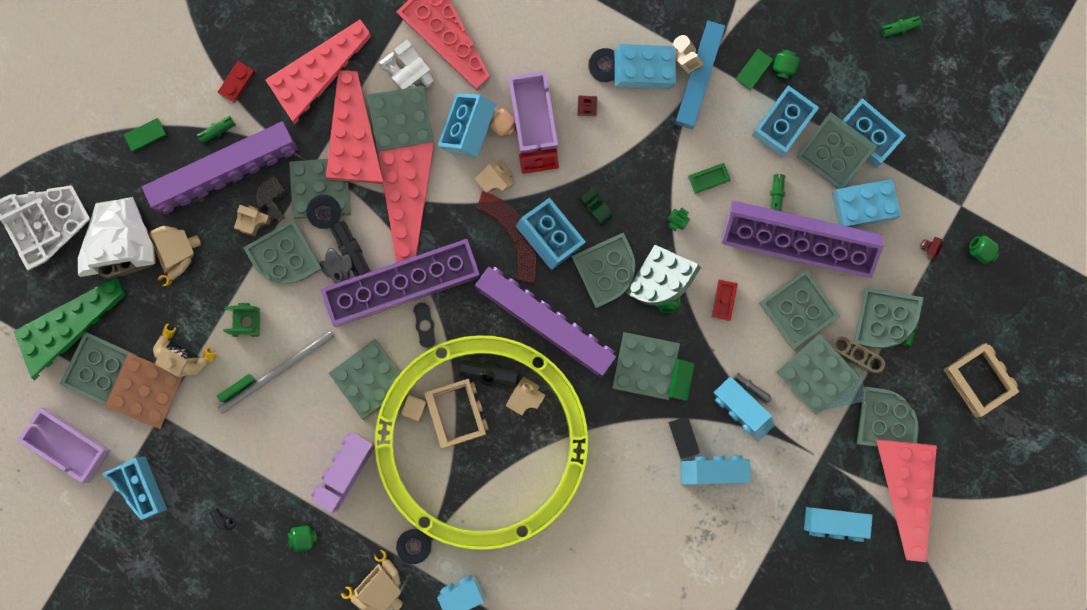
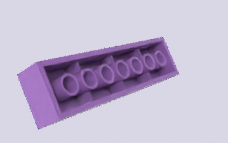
M282 121L142 186V189L151 208L160 214H168L179 205H188L196 197L202 198L207 196L208 192L213 189L219 190L224 188L228 182L241 180L243 175L248 173L254 174L265 165L271 166L277 163L278 159L282 157L288 158L293 156L298 147L290 130Z
M733 200L722 235V244L868 278L873 277L884 247L882 234Z
M464 239L322 288L321 292L332 325L339 327L480 278V274L468 239Z
M488 266L475 284L477 291L600 378L604 375L616 357L613 355L615 351L606 345L604 347L599 345L597 338L591 334L586 336L582 333L583 329L575 323L569 324L566 321L567 317L558 311L555 314L551 311L549 304L543 300L538 302L535 300V295L527 289L525 291L521 290L519 283L512 278L507 280L504 278V273L498 268L494 267L492 269Z

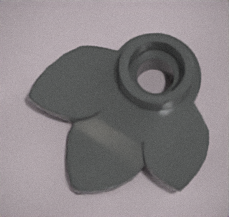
M329 248L326 252L325 260L320 262V266L322 267V272L327 277H331L337 284L350 278L349 271L352 268V260L349 254L341 257L333 248Z

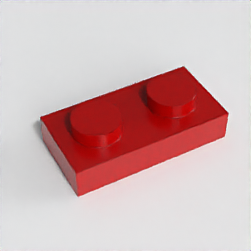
M237 61L218 90V93L235 103L255 74V71Z
M556 148L519 154L522 174L559 168Z
M718 280L711 318L731 321L738 283Z

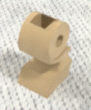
M681 35L674 40L673 46L677 50V63L687 74L704 65L696 54L695 46L687 36Z

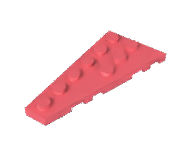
M434 142L378 152L396 263L417 256Z

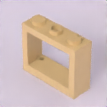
M987 343L979 345L943 369L975 418L984 416L1019 392L1016 381L1008 376L1005 365L998 361L995 356V350L992 346L987 345ZM981 353L1007 389V392L984 407L958 370V368Z
M469 379L424 393L441 449L486 435V430H489L486 419H481L480 412L483 409L480 400L476 401L474 396L477 393L474 382L470 383ZM465 387L479 431L448 440L435 397Z

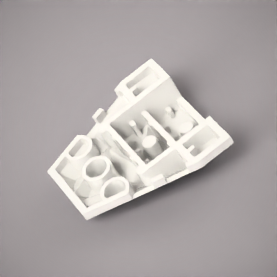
M72 185L51 188L43 192L35 193V191H31L23 195L12 194L0 199V221L5 226L28 271L47 262L90 220Z
M130 197L96 203L78 256V276L99 274V266L131 261L135 267L155 264L154 245L148 236V230L143 224L142 216L134 198Z

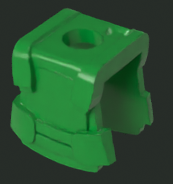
M238 303L237 306H227L224 308V310L233 312L232 328L223 329L225 333L232 335V337H239V335L260 336V308L250 306V303ZM244 317L251 318L252 322L249 327L242 326L241 320Z

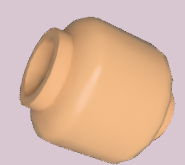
M504 108L496 109L491 118L489 128L499 136L510 135L516 128L514 126L515 117Z

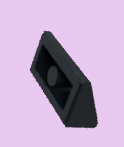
M686 416L668 422L680 459L699 454L700 451L689 417Z

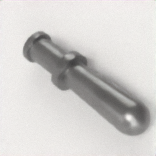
M737 373L733 378L744 387V390H749L764 403L771 401V396L752 384L751 380L748 381L742 377L740 373Z

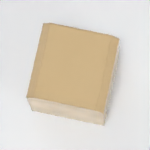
M408 395L401 415L420 422L427 406V401Z

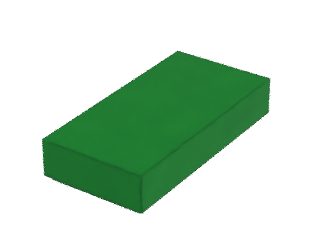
M757 49L735 80L751 91L773 59Z
M158 118L124 134L133 153L167 136Z
M724 163L688 176L694 194L731 181Z
M680 359L675 360L668 397L683 401L688 400L695 363Z
M248 374L217 395V398L220 402L225 403L256 382L253 375Z

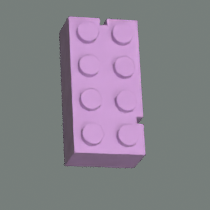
M546 71L508 77L520 154L536 152L537 149L542 151L556 148L558 150Z
M40 407L30 421L31 424L39 426H27L17 440L61 470L69 471L67 474L81 483H89L111 451L49 409Z
M352 432L350 435H346L342 442L344 447L340 452L337 451L332 459V462H334L330 469L327 468L322 475V479H324L322 485H317L311 494L313 496L311 501L330 513L338 511L375 448L373 442L357 433Z

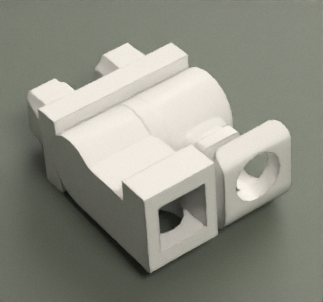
M405 40L396 47L394 53H390L379 62L383 70L393 75L391 79L400 89L416 87L415 85L420 81L426 88L434 83L430 69L419 57L408 40ZM395 55L405 66L403 69H400L396 64Z

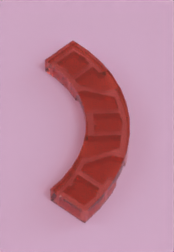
M482 191L477 210L492 216L501 223L515 245L518 263L515 280L534 285L537 267L536 251L516 227L521 219L520 215L502 199Z

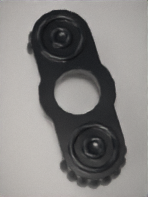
M421 302L418 305L416 304L413 310L416 317L415 327L419 333L420 345L428 348L433 346L436 341L434 322L431 319L429 305ZM423 320H427L431 324L430 329L427 331H422L419 327L420 322Z

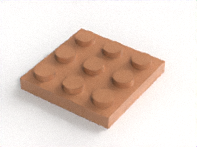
M128 353L105 407L160 429L183 376H175L153 362Z

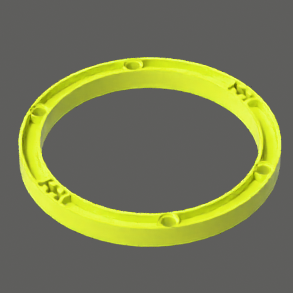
M478 335L453 339L427 350L414 359L400 373L388 390L381 405L375 430V454L379 475L385 490L397 509L410 523L428 536L443 543L467 549L486 550L514 545L534 536L550 525L563 512L576 493L584 473L588 453V432L584 411L573 386L554 363L533 348L514 340L496 336ZM440 348H444L447 351V356L443 359L436 356V352ZM491 354L515 360L533 370L556 394L562 405L568 425V459L563 476L555 491L529 517L499 529H463L449 525L429 514L413 499L406 489L398 472L394 456L395 424L399 410L410 390L433 368L446 361L466 355ZM539 357L543 360L541 368L533 366L534 358ZM381 419L385 422H392V426L387 424L386 429L390 431V435H386L385 441L390 440V444L384 443L379 445V440H383V435L379 432L384 429V424H380ZM584 439V443H580V449H583V453L579 454L582 464L571 461L572 458L576 459L577 457L573 449L577 448L578 442L573 443V440ZM421 517H428L430 519L428 527L420 525L419 520ZM519 526L527 527V534L519 536L516 532Z

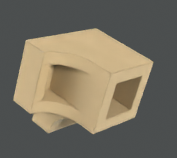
M502 160L489 164L475 178L486 193L494 191L496 188L504 191L515 184L511 178L514 174Z
M239 205L234 229L256 237L258 229L265 225L270 226L272 218L260 213L259 209L248 205V207Z
M523 377L506 406L523 415L528 408L538 409L546 395L538 391L539 385Z

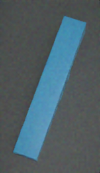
M707 20L697 52L704 65L693 70L690 74L675 121L676 125L692 130L694 128L725 25Z

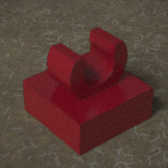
M578 95L577 116H596L597 96Z
M934 237L932 242L923 239L920 246L922 250L927 252L928 259L936 261L943 247V241L938 237Z

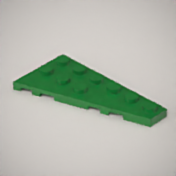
M117 277L13 331L33 380L40 376L39 373L45 367L49 368L53 364L52 361L59 354H64L80 339L91 324H96L99 321L98 318L105 311L113 308L126 295Z

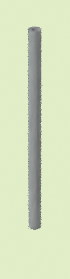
M330 331L219 406L218 410L223 414L334 336Z

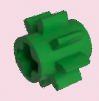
M682 207L679 211L674 209L667 219L670 222L668 227L675 232L678 228L683 231L690 221V218L687 217L689 212Z

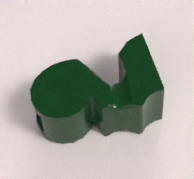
M593 187L582 195L579 200L587 207L588 212L592 214L598 224L602 225L608 218H612L613 214L606 203L597 198L598 192Z

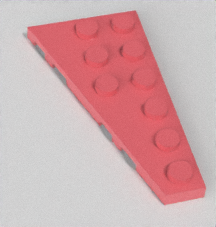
M408 0L396 12L401 19L476 90L490 78L450 0Z
M358 20L266 79V82L294 125L299 120L298 117L310 108L311 102L316 97H319L336 78L338 71L349 63L348 60L351 56L357 53L371 37L361 20Z
M339 70L326 179L384 184L358 72Z
M877 439L906 560L926 562L937 445Z

